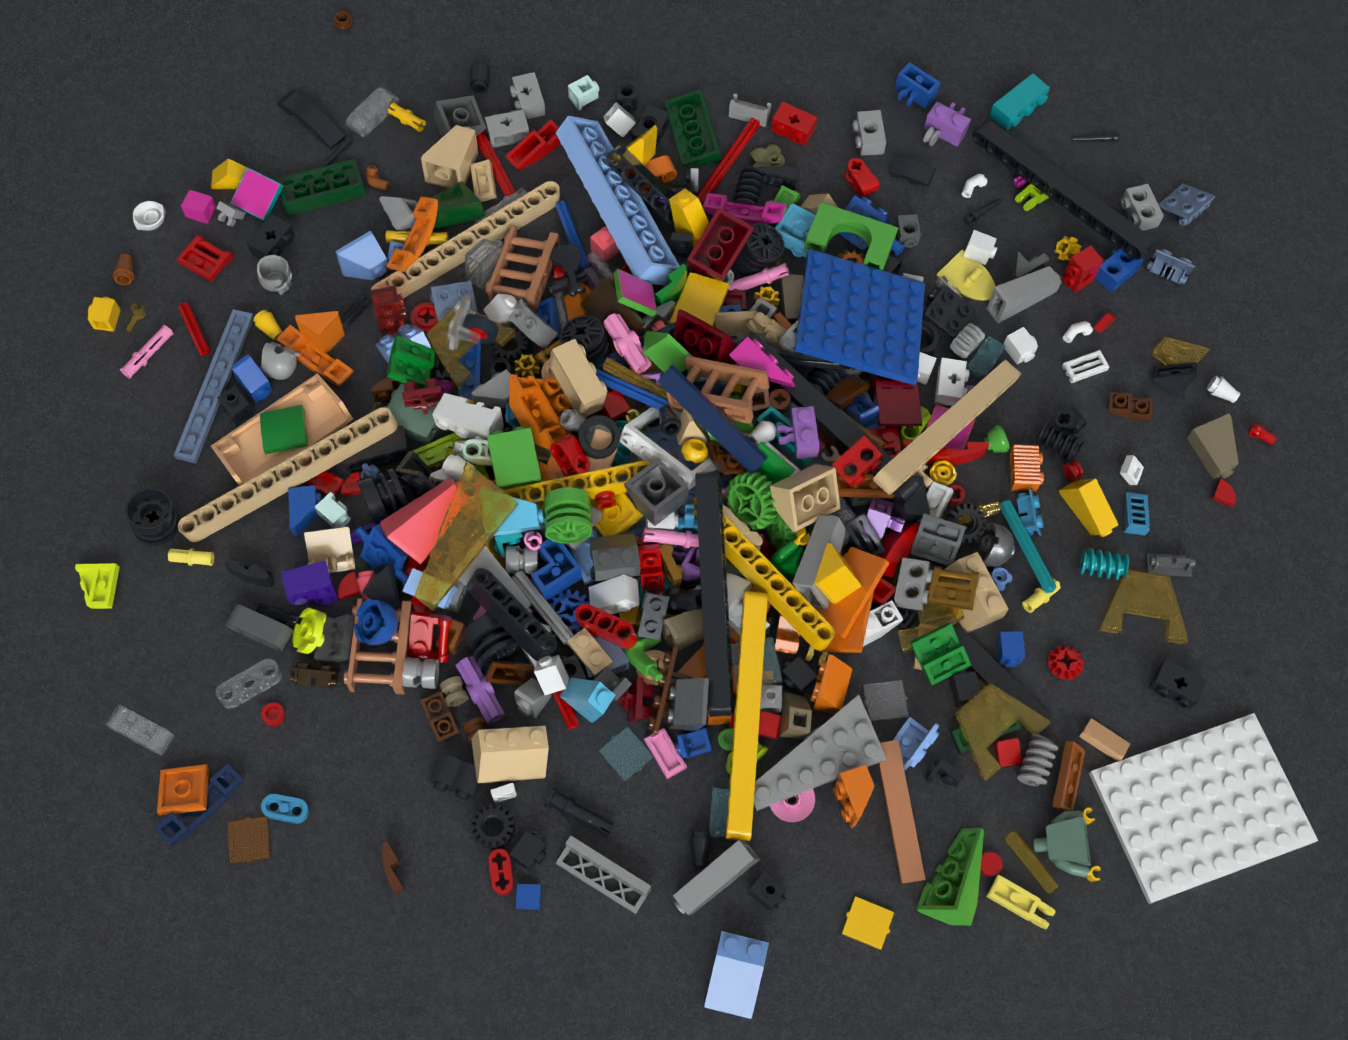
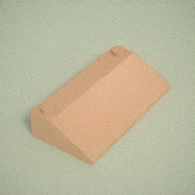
M317 373L212 444L211 447L240 486L325 439L340 428L345 427L353 420V417L340 398ZM302 405L305 411L308 446L265 455L261 436L260 413Z

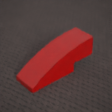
M552 119L549 120L538 132L533 130L505 157L518 171L530 166L561 145L556 134L559 127Z
M918 523L904 524L901 532L892 530L883 539L882 543L886 551L877 556L886 559L889 565L881 578L893 577L898 563H902V559L908 557L919 528Z

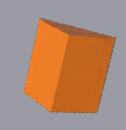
M338 311L295 315L300 332L306 336L309 342L326 354L345 336Z

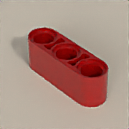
M582 604L577 607L575 617L581 629L586 628L590 634L623 649H631L636 645L638 641L632 624L590 604ZM591 615L589 619L583 620L584 617ZM610 624L608 628L602 629L604 625ZM630 633L627 637L621 638L623 634Z

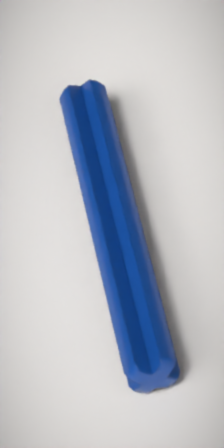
M564 200L557 202L556 209L568 242L577 246L580 250L581 265L579 270L587 269L589 263L567 203Z
M596 368V376L607 387L658 410L663 406L669 407L667 399Z

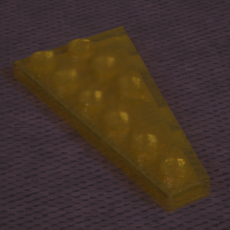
M467 462L464 465L462 477L457 483L452 503L449 504L437 535L438 539L435 547L432 548L430 553V560L426 570L423 571L414 595L433 611L519 505L517 501Z

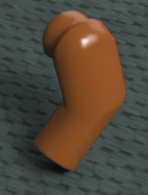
M368 166L365 172L368 184L374 188L388 191L390 182L379 178L378 169L375 166Z

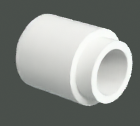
M449 455L442 466L447 475L456 481H461L463 484L471 483L476 475L474 471L475 466L458 455Z

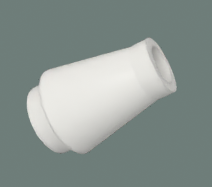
M1214 376L1207 386V390L1210 391L1211 395L1232 403L1240 396V392L1222 376L1220 378Z
M762 421L747 438L757 446L761 441L763 443L772 441L777 430L772 422Z

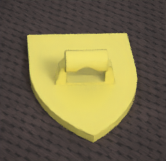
M961 250L936 274L939 279L956 292L975 300L989 301L995 288V283L987 269L980 263L963 257L964 250Z

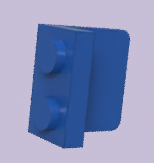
M854 195L845 209L889 224L891 222L887 218L889 213L880 207L877 210L871 207L873 202L864 196L860 199ZM850 232L838 233L861 250H865L868 247L864 239L857 234Z

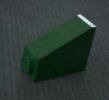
M462 181L431 197L438 200L434 229L485 216L480 199Z

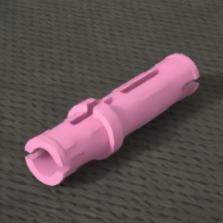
M783 263L770 269L767 267L761 272L735 280L729 286V291H744L761 284H771L773 280L789 276L787 264Z
M163 325L138 352L132 354V358L120 371L127 378L131 379L142 366L148 364L149 358L174 334L172 330ZM160 338V340L149 350V348Z
M648 528L643 530V542L682 545L684 548H690V546L699 547L698 534H693L691 531L684 533Z
M537 530L523 532L526 546L531 550H538L541 547L540 544H542L541 534Z

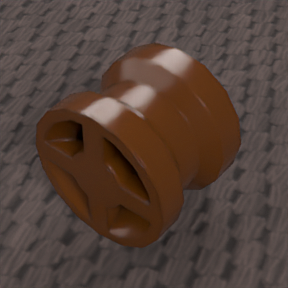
M784 389L772 391L769 396L770 406L774 407L781 414L786 413L790 408V394Z
M483 717L474 718L462 725L463 730L468 734L467 741L469 744H472L471 738L478 730H485V720Z

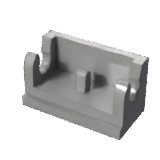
M734 93L733 100H731L729 106V117L745 122L755 118L760 121V126L766 127L772 103H767V107L738 100V94Z

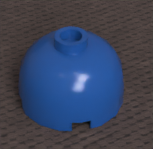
M368 599L357 610L356 616L359 619L358 624H354V631L359 642L368 645H381L393 638L398 627V616L390 604L377 599Z

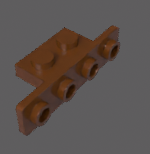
M673 646L669 651H666L663 658V664H666L664 672H661L663 675L662 679L658 681V685L661 687L659 694H655L652 707H655L654 716H650L647 729H650L649 736L651 737L658 734L661 718H666L667 709L671 707V700L668 699L669 686H672V683L678 679H692L691 676L673 672L678 651L677 646Z

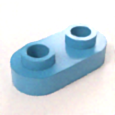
M270 794L261 803L262 812L270 819L298 824L305 821L309 815L308 805L299 798ZM274 804H278V809L271 811V807ZM300 808L301 813L295 816L294 811Z

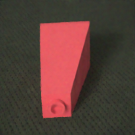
M448 478L382 520L380 525L386 537L421 564L470 499L466 492L468 488L461 481L457 480L455 483L451 478Z

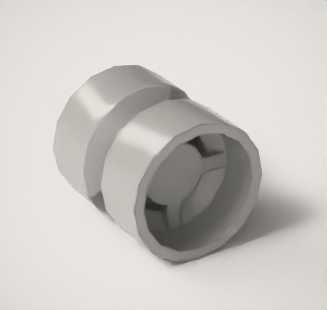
M520 546L506 547V572L508 574H515L519 571H524L525 574H533L539 570L538 550H531L527 546L524 549H521Z
M405 658L403 667L404 687L416 688L421 684L423 688H437L439 679L438 659H425L421 662L419 658Z

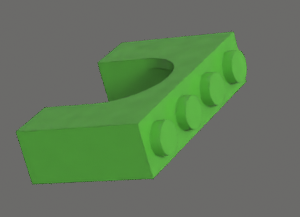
M821 202L807 235L803 251L808 252L809 249L825 253L827 245L834 235L850 232L863 238L868 246L863 265L883 271L898 227Z

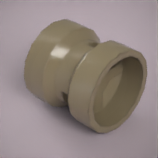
M460 676L448 678L440 683L441 691L446 695L445 702L448 707L458 706L469 699L467 692L462 688L463 681Z

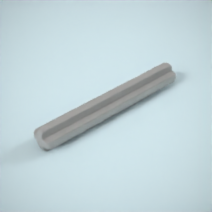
M516 572L512 580L562 643L566 644L567 640L574 636L524 572Z

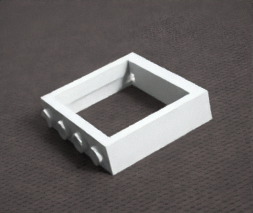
M651 407L625 425L619 442L650 464L659 458L684 483H687L689 491L696 486V473L715 471L717 468L708 458L691 471L640 432L641 429L659 417V410ZM671 408L674 414L680 418L683 410Z

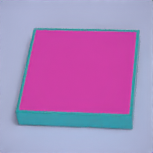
M247 167L230 204L266 221L284 185Z

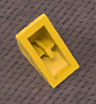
M227 159L213 170L211 189H237L247 167Z

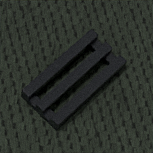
M865 512L853 517L851 520L845 521L844 525L859 550L868 553L853 528V524L857 526L872 552L870 554L877 556L886 551L884 544ZM861 520L867 528L875 544L877 545L878 550H876L874 544L872 543L871 539L869 538L868 534L866 533L865 529L860 523Z

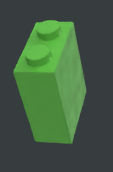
M520 426L510 432L498 430L487 436L497 491L541 482L531 428Z

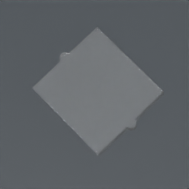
M902 680L863 685L864 705L867 707L870 721L909 716L906 704L908 697L905 696Z

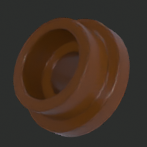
M339 11L335 14L333 23L337 29L345 30L352 26L353 20L346 11Z

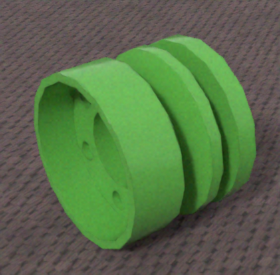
M564 487L552 490L545 495L543 500L544 514L546 516L544 523L545 535L548 539L557 543L571 544L581 542L591 536L593 530L589 493L579 488Z

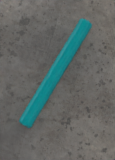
M1010 500L1003 501L999 508L1044 592L1052 593L1056 589L1054 580Z

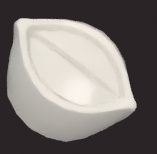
M146 201L137 205L133 211V222L137 230L150 231L158 228L164 221L165 208L162 204L154 201Z

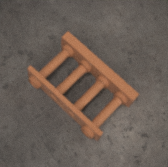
M511 225L509 233L505 234L504 246L491 280L486 283L485 292L488 293L489 301L491 302L497 293L525 298L528 307L537 311L553 268L551 251L560 246L558 234L550 232L548 240L544 242L518 237L516 227ZM519 245L541 249L543 253L542 256L532 257L515 254L513 251L515 246ZM509 261L535 265L537 269L536 272L531 274L509 270L507 267ZM503 277L529 281L531 285L530 288L524 290L502 286L501 282Z
M686 356L685 361L688 370L686 378L692 384L697 376L708 378L701 393L729 420L750 424L753 419L750 401L756 389L768 390L769 388L767 371ZM717 380L728 382L721 396L710 394ZM737 384L748 386L741 400L730 398ZM666 391L669 407L683 410L684 408Z
M357 599V606H353L352 616H354L355 620L354 624H358L359 617L356 616V613L361 604L364 603L362 599ZM402 601V608H398V611L395 610L400 627L393 638L389 640L398 643L397 651H393V653L360 652L361 642H359L353 630L349 670H345L344 684H347L350 692H355L356 682L390 684V686H393L395 694H405L403 667L405 658L409 657L411 614L414 611L412 601ZM358 661L392 662L395 665L394 673L390 675L357 673Z

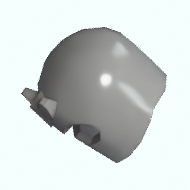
M269 255L260 259L257 264L259 283L264 289L271 292H279L280 295H283L293 284L291 282L292 273L288 262L276 255Z
M271 342V344L266 343L262 351L260 370L274 379H287L294 373L297 366L296 356H300V353L287 347L283 348L280 344Z

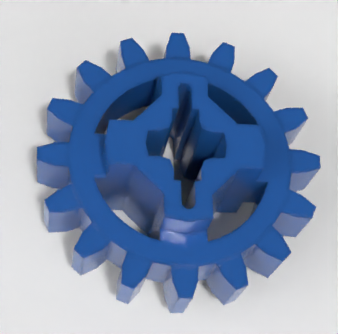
M567 589L566 595L560 592L558 598H551L553 604H548L554 611L561 605L560 610L556 614L567 625L572 634H577L581 627L575 617V611L578 606L590 604V601L586 602V595L579 597L578 590L571 594L570 589ZM569 611L573 615L569 616V614H566V612ZM591 615L584 617L583 620L589 619Z

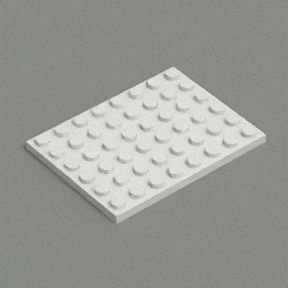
M1255 713L1098 768L1089 773L1148 904L1318 841Z

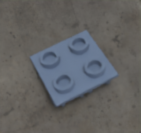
M1182 183L1158 205L1164 210L1179 215L1178 222L1181 226L1189 225L1204 209H1207L1215 196Z
M1164 249L1156 250L1151 257L1154 262L1150 261L1147 269H1150L1149 272L1159 275L1165 265L1161 277L1164 276L1167 268L1170 267L1171 270L1166 279H1169L1173 270H1175L1170 281L1179 285L1180 283L1185 284L1188 278L1185 274L1189 275L1195 268L1190 260L1180 257V259L1173 257L1171 252Z
M471 281L431 287L432 295H430L431 303H434L439 328L460 325L465 315H478Z

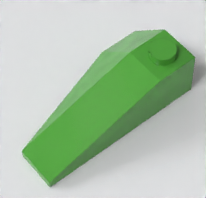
M982 828L961 829L947 851L949 856L943 865L939 864L936 868L937 874L931 884L927 882L923 888L917 907L918 912L949 925L971 926L978 902L984 830Z

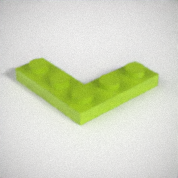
M454 432L413 450V452L429 468L444 463L449 455H457V452L453 450L455 441L470 439L468 437L461 438ZM475 448L470 452L471 456L477 454ZM472 464L475 466L474 471L476 472L471 482L472 484L476 483L477 478L489 477L483 465ZM473 486L472 493L473 490H477V486Z

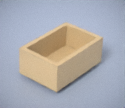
M573 339L552 349L548 366L572 408L582 416L587 417L603 408L607 387L603 381H599L596 376L595 366L592 362L589 363L585 357L584 347L581 344L578 345L576 339Z

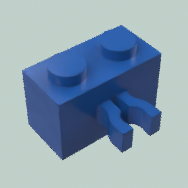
M909 62L897 76L895 89L900 92L897 99L901 101L903 97H908L907 106H910L914 101L926 109L937 98L941 82Z

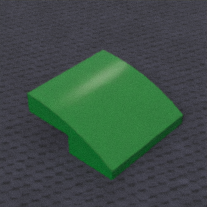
M685 264L667 275L668 285L656 293L657 307L671 300L674 302L679 300L687 281V268Z
M396 335L390 353L387 377L404 384L416 382L418 389L426 388L425 380L430 379V370L434 367L435 350Z
M302 405L260 413L261 436L265 455L308 446L305 411Z
M761 441L756 446L768 459L755 472H760L761 476L766 475L767 481H773L772 485L794 473L795 469Z
M949 622L909 642L931 685L971 666L964 646L959 643L954 628Z

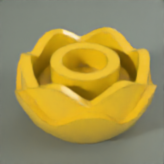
M689 439L683 443L681 452L686 460L693 461L696 464L706 460L708 449L703 441Z
M945 460L936 461L930 468V478L933 482L944 486L953 483L957 475L955 467Z

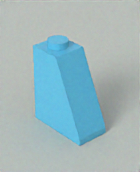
M486 489L480 490L485 533L488 536L493 537L543 529L542 523H544L545 514L544 510L540 509L537 504Z
M571 677L566 689L562 691L559 697L593 723L604 714L615 694L599 681Z

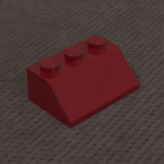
M718 208L687 259L688 267L705 277L723 281L755 228L725 210Z
M682 309L678 310L673 338L692 357L735 365L729 354L736 346L727 333Z

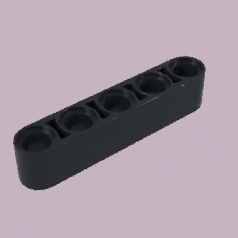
M621 145L614 147L606 156V162L609 167L667 223L674 225L669 201L674 194L627 148ZM614 153L621 157V161L615 158ZM629 168H633L636 175L631 174ZM644 182H647L651 189H647L644 186ZM658 196L663 197L665 203L660 202Z
M485 568L477 569L467 582L468 592L534 660L539 661L545 656H550L557 648L556 639L489 570Z

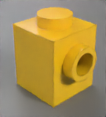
M94 297L93 303L88 308V320L93 329L114 332L121 310L116 301L110 297Z

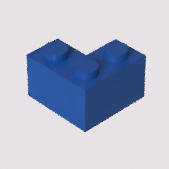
M550 539L540 544L541 547L538 549L539 558L545 566L531 574L532 584L546 601L582 579L581 567L564 544L553 542Z

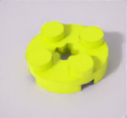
M307 608L301 613L299 617L303 619L300 624L295 625L293 631V646L298 648L297 652L304 654L311 653L316 646L320 647L324 642V634L322 632L326 621V613L312 608Z

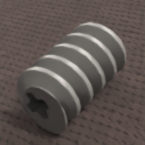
M1033 734L1031 735L1032 741L1028 744L1029 749L1025 753L1027 757L1023 759L1024 766L1020 768L1021 774L1018 775L1017 779L1026 785L1036 787L1039 784H1047V781L1042 776L1050 775V772L1045 770V767L1052 768L1053 764L1047 760L1055 759L1056 756L1050 751H1058V747L1048 738Z

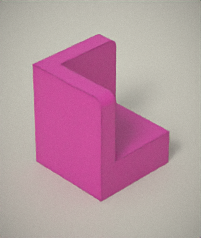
M192 190L188 191L181 204V208L187 218L206 224L209 223L216 210L212 196Z

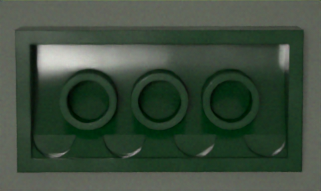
M702 89L664 101L667 112H670L669 120L682 166H704L720 162L722 157Z
M355 159L277 178L278 183L284 185L280 193L287 216L366 196Z

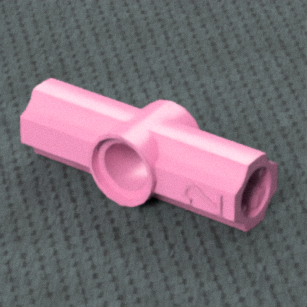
M614 313L609 315L603 321V325L612 337L616 351L621 357L624 356L635 374L646 372L651 367V362L643 353L637 334L633 330L630 331L620 314Z

